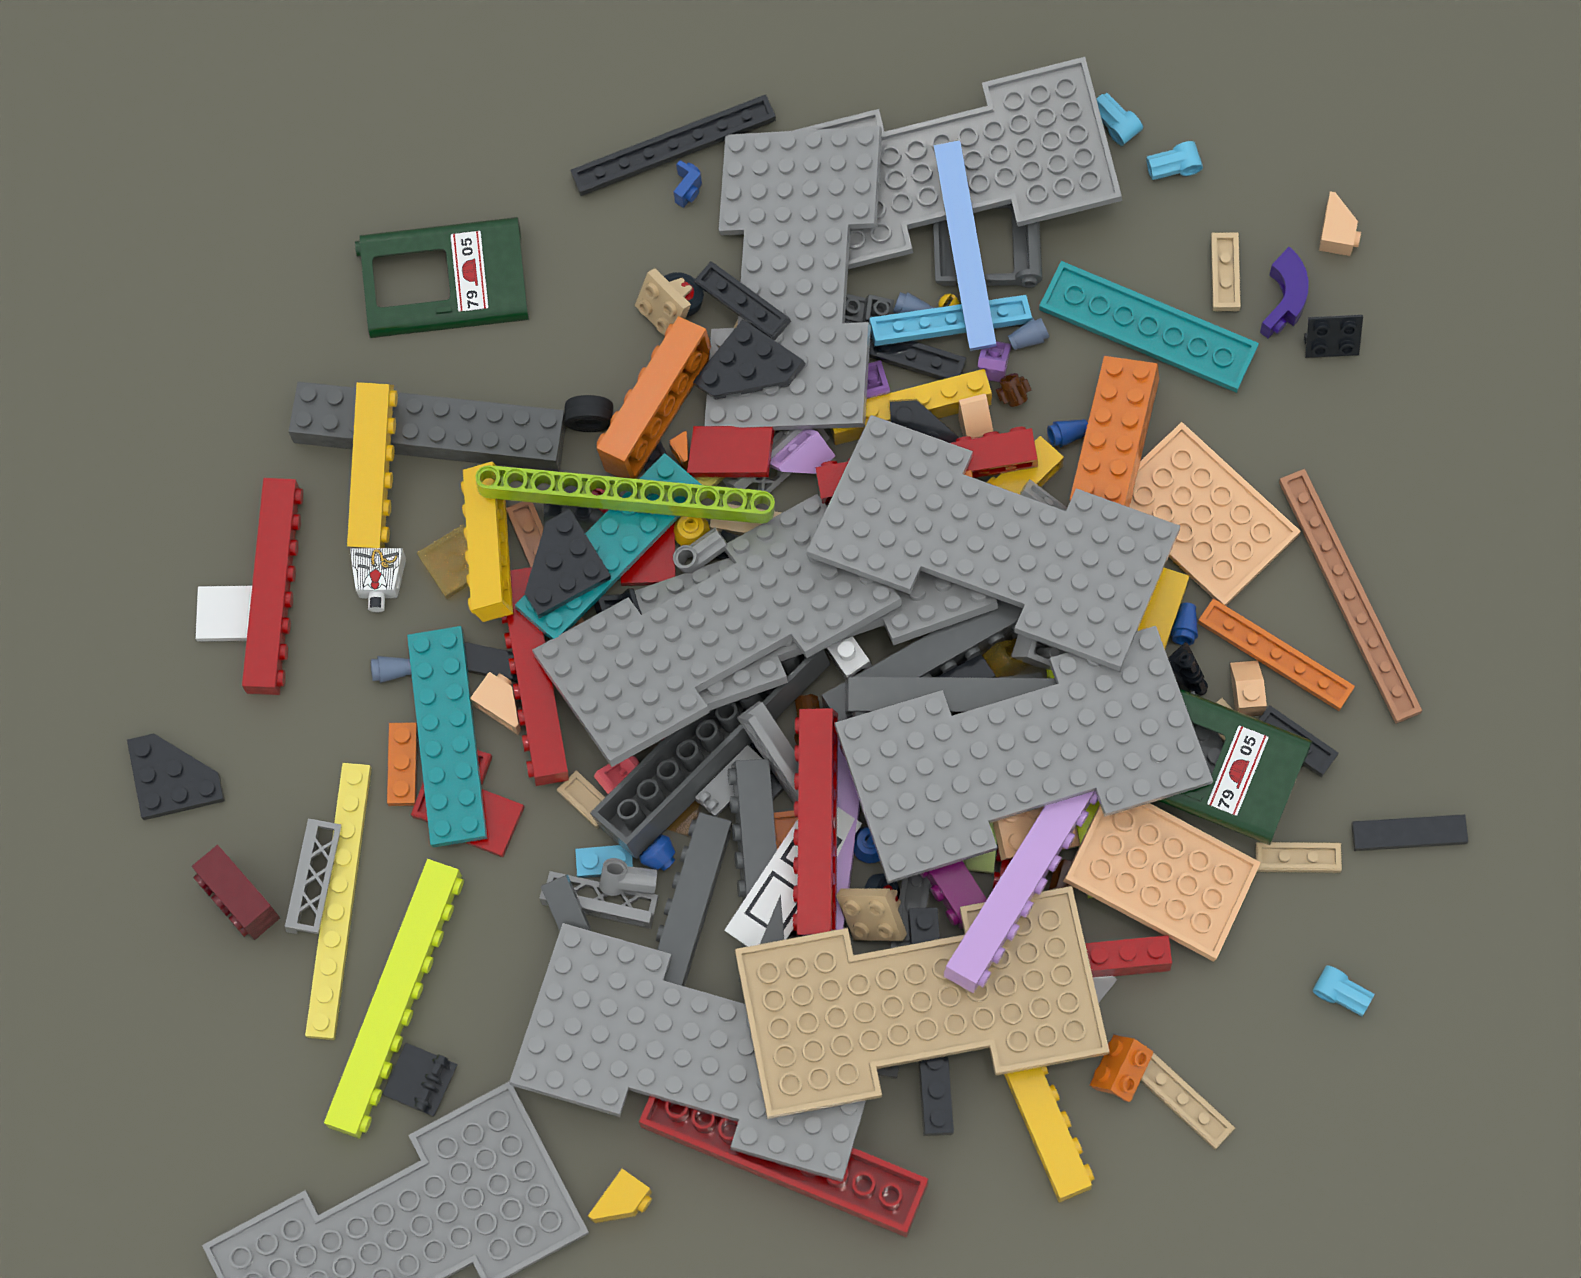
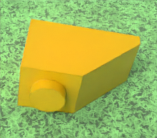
M621 1169L588 1217L594 1223L636 1216L639 1211L643 1213L651 1203L652 1198L650 1195L652 1191L627 1171Z

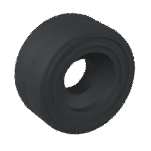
M581 395L569 398L565 402L564 422L568 428L580 432H600L610 427V421L613 416V403L611 400L601 396Z

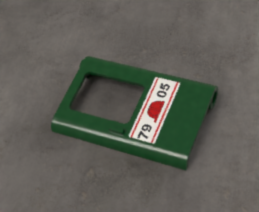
M518 217L360 235L359 241H355L356 255L361 257L370 338L529 320ZM444 250L446 252L450 286L449 299L389 307L377 306L373 260L375 258Z
M1179 689L1191 722L1224 735L1225 743L1211 775L1213 779L1212 784L1158 801L1271 845L1300 769L1310 750L1312 740Z

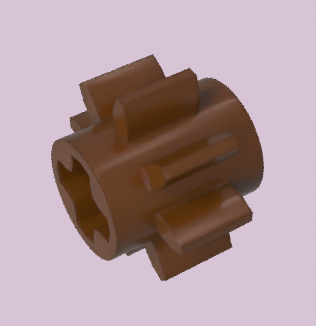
M1012 373L1000 379L1001 387L996 389L999 400L1003 401L1004 404L1008 403L1010 407H1015L1028 400L1026 393L1032 389L1028 380L1024 379V376L1019 377L1017 373Z

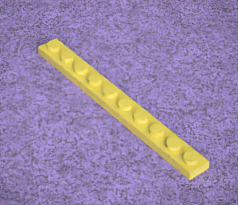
M342 763L334 822L341 824L342 827L319 931L305 1034L307 1038L335 1040L371 776L370 765Z

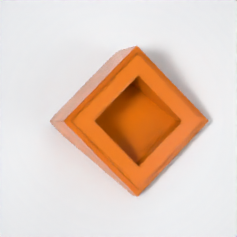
M684 431L671 439L669 444L672 454L681 467L687 471L689 446L687 431Z

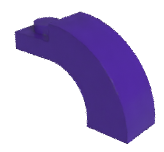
M1290 247L1271 266L1269 276L1279 284L1283 293V299L1262 322L1260 333L1267 339L1274 332L1279 334L1287 322L1294 327L1300 319L1306 303L1309 288L1308 275L1302 260Z

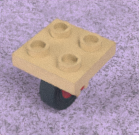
M654 268L647 272L635 306L665 336L667 327L670 324H674L678 316L685 319L688 316L694 315L700 309L704 292L703 289L695 284V278L691 275L673 272L663 277Z
M874 874L868 879L865 889L839 890L836 897L853 940H904L907 932L898 911L901 900L899 899L900 890L897 881L888 884L885 874Z

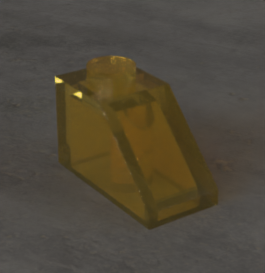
M1017 638L998 642L982 655L994 672L995 678L1015 676L1032 666L1011 657Z

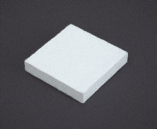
M252 586L198 587L197 642L247 641Z

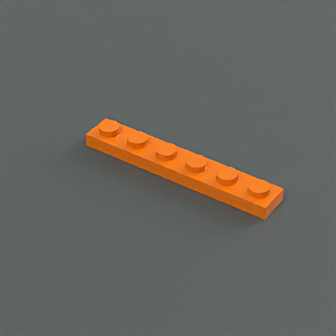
M1214 598L1198 620L1199 625L1338 711L1341 710L1355 688L1353 684Z

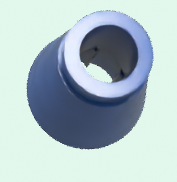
M1086 419L1054 421L1052 425L1047 427L1048 439L1053 447L1059 446L1062 448L1084 437L1088 423Z
M1181 603L1170 634L1173 636V642L1178 645H1182L1185 642L1188 645H1192L1195 639L1198 638L1196 606L1192 603Z

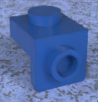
M679 160L676 164L677 173L684 179L674 190V199L676 204L684 208L688 202H693L699 194V188L702 185L700 170L692 163L686 164Z

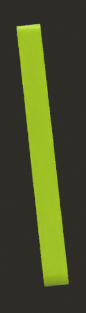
M491 465L479 468L475 475L479 494L490 499L760 524L769 522L773 518L775 511L773 496L769 492L761 490ZM487 478L495 480L492 485L482 484ZM513 481H520L523 483L518 488H513L509 486ZM542 483L550 485L547 490L537 489V486ZM568 486H575L577 488L573 493L564 491ZM597 488L605 491L602 495L598 496L591 493ZM623 491H629L632 493V495L628 498H622L619 496V494ZM652 493L660 496L654 501L646 498L647 495ZM677 496H683L687 500L683 503H676L673 499ZM709 498L714 503L710 506H705L701 501ZM732 501H738L742 504L738 508L728 506ZM758 504H766L769 508L765 511H760L756 509V506Z

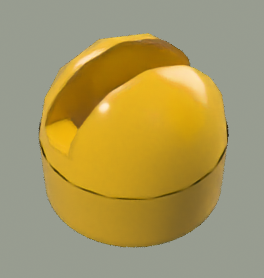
M945 294L940 298L938 308L944 307L948 300H952L949 306L959 305V299L953 294Z

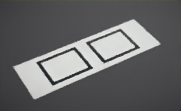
M837 807V857L855 818ZM798 819L724 930L748 947L760 945L780 894L784 940L788 938L793 930V915L797 914V902H794L793 888L798 883V874H795L793 869L794 857H798V846L794 844V830L798 829ZM858 820L856 824V832L862 824Z

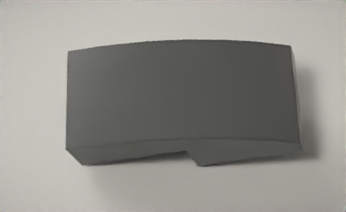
M846 294L845 320L860 323L869 322L870 317L893 314L894 300L870 294L866 298Z

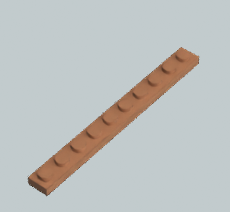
M1303 469L1280 478L1279 484L1395 724L1421 714L1422 709L1306 470Z

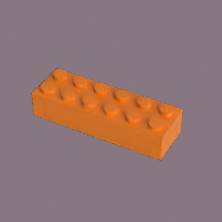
M679 316L674 324H670L667 327L665 338L661 345H657L654 348L651 361L647 367L641 369L638 375V382L633 389L626 393L624 404L620 411H616L613 414L610 427L606 433L600 435L597 441L596 449L606 472L621 478L636 479L694 386V379L709 361L711 344L705 328Z
M1104 356L1070 501L1077 488L1130 507L1159 383L1157 363Z

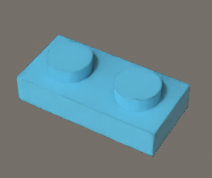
M620 845L575 849L577 877L580 878L601 877L603 863L610 858L621 859L628 867H633V856Z

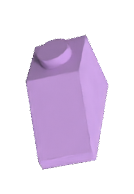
M804 429L771 459L770 467L781 472L816 474L815 467H820L822 463L831 461L835 454L819 432L812 429Z

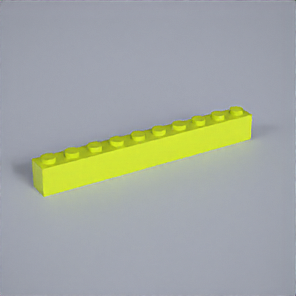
M427 859L325 1118L324 1124L328 1128L359 1139L362 1132L366 1133L372 1120L369 1114L373 1105H378L382 1095V1090H380L383 1079H388L393 1064L390 1063L393 1053H397L403 1041V1037L400 1036L404 1026L409 1025L413 1015V1010H411L414 999L418 1000L422 993L423 984L421 981L424 973L428 974L431 970L434 960L431 957L434 947L440 946L444 935L441 929L444 922L449 921L452 916L454 905L451 904L455 895H459L462 890L464 879H461L462 875L459 869Z

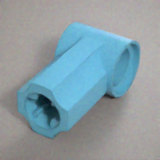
M1108 93L1102 94L1096 99L1102 123L1108 128L1110 136L1117 144L1123 146L1143 129L1139 118L1131 111L1126 112Z
M1193 141L1180 143L1173 150L1146 157L1148 172L1152 180L1179 173L1182 176H1190L1198 173L1203 168L1196 144Z
M1328 965L1325 966L1312 990L1321 999L1330 1003L1336 1002L1360 1016L1364 1015L1375 995L1348 980V976L1342 971Z

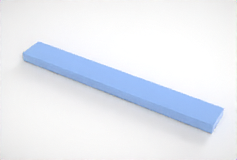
M955 141L934 145L969 349L974 351L995 347L997 345L961 142Z

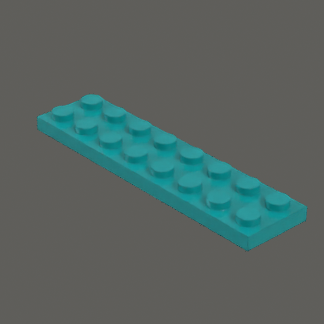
M1063 261L1060 262L1039 305L1040 311L1236 393L1259 345L1258 342Z
M665 453L639 478L643 480L702 485ZM627 491L622 498H628L632 493ZM654 493L646 496L651 501L657 500L660 497ZM677 496L673 500L676 503H683L687 499L683 496ZM608 510L585 534L610 573L611 580L541 618H538L525 595L515 604V609L550 639L559 637L562 633L571 629L680 516Z
M457 626L409 634L407 638L430 845L434 848L488 839L463 628Z

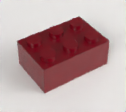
M218 844L191 866L197 873L193 878L208 896L214 893L211 899L226 917L232 914L229 920L244 937L249 934L256 940L280 919L272 906Z

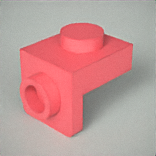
M631 756L613 767L608 764L597 770L594 778L609 794L639 764V761L635 756Z

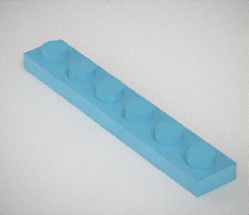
M1026 295L989 300L994 329L1022 325L1032 320ZM962 304L869 318L874 346L967 333Z

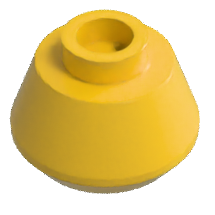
M681 516L674 525L675 540L681 546L692 544L710 531L709 523L705 518Z

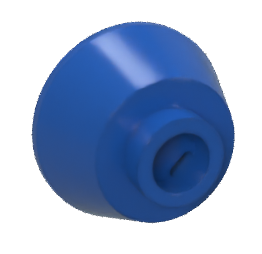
M865 826L855 833L853 853L862 862L877 863L880 859L875 844H873L874 841L869 826Z
M660 835L639 856L640 863L654 870L661 868L665 871L675 861L673 857L675 849L670 837Z

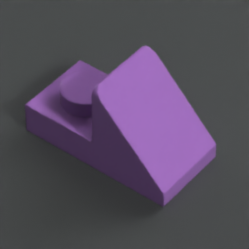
M996 341L997 346L981 350L978 367L979 370L985 369L988 380L999 382L1006 374L1011 344Z
M881 360L869 363L867 399L891 393Z

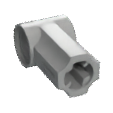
M714 527L692 544L678 547L673 555L674 564L683 573H693L723 553L725 547L728 546L727 542ZM693 557L692 562L688 565H685V561L688 558Z
M610 858L603 863L599 888L604 894L610 896H617L623 890L653 894L656 888L657 870L628 867L621 859Z

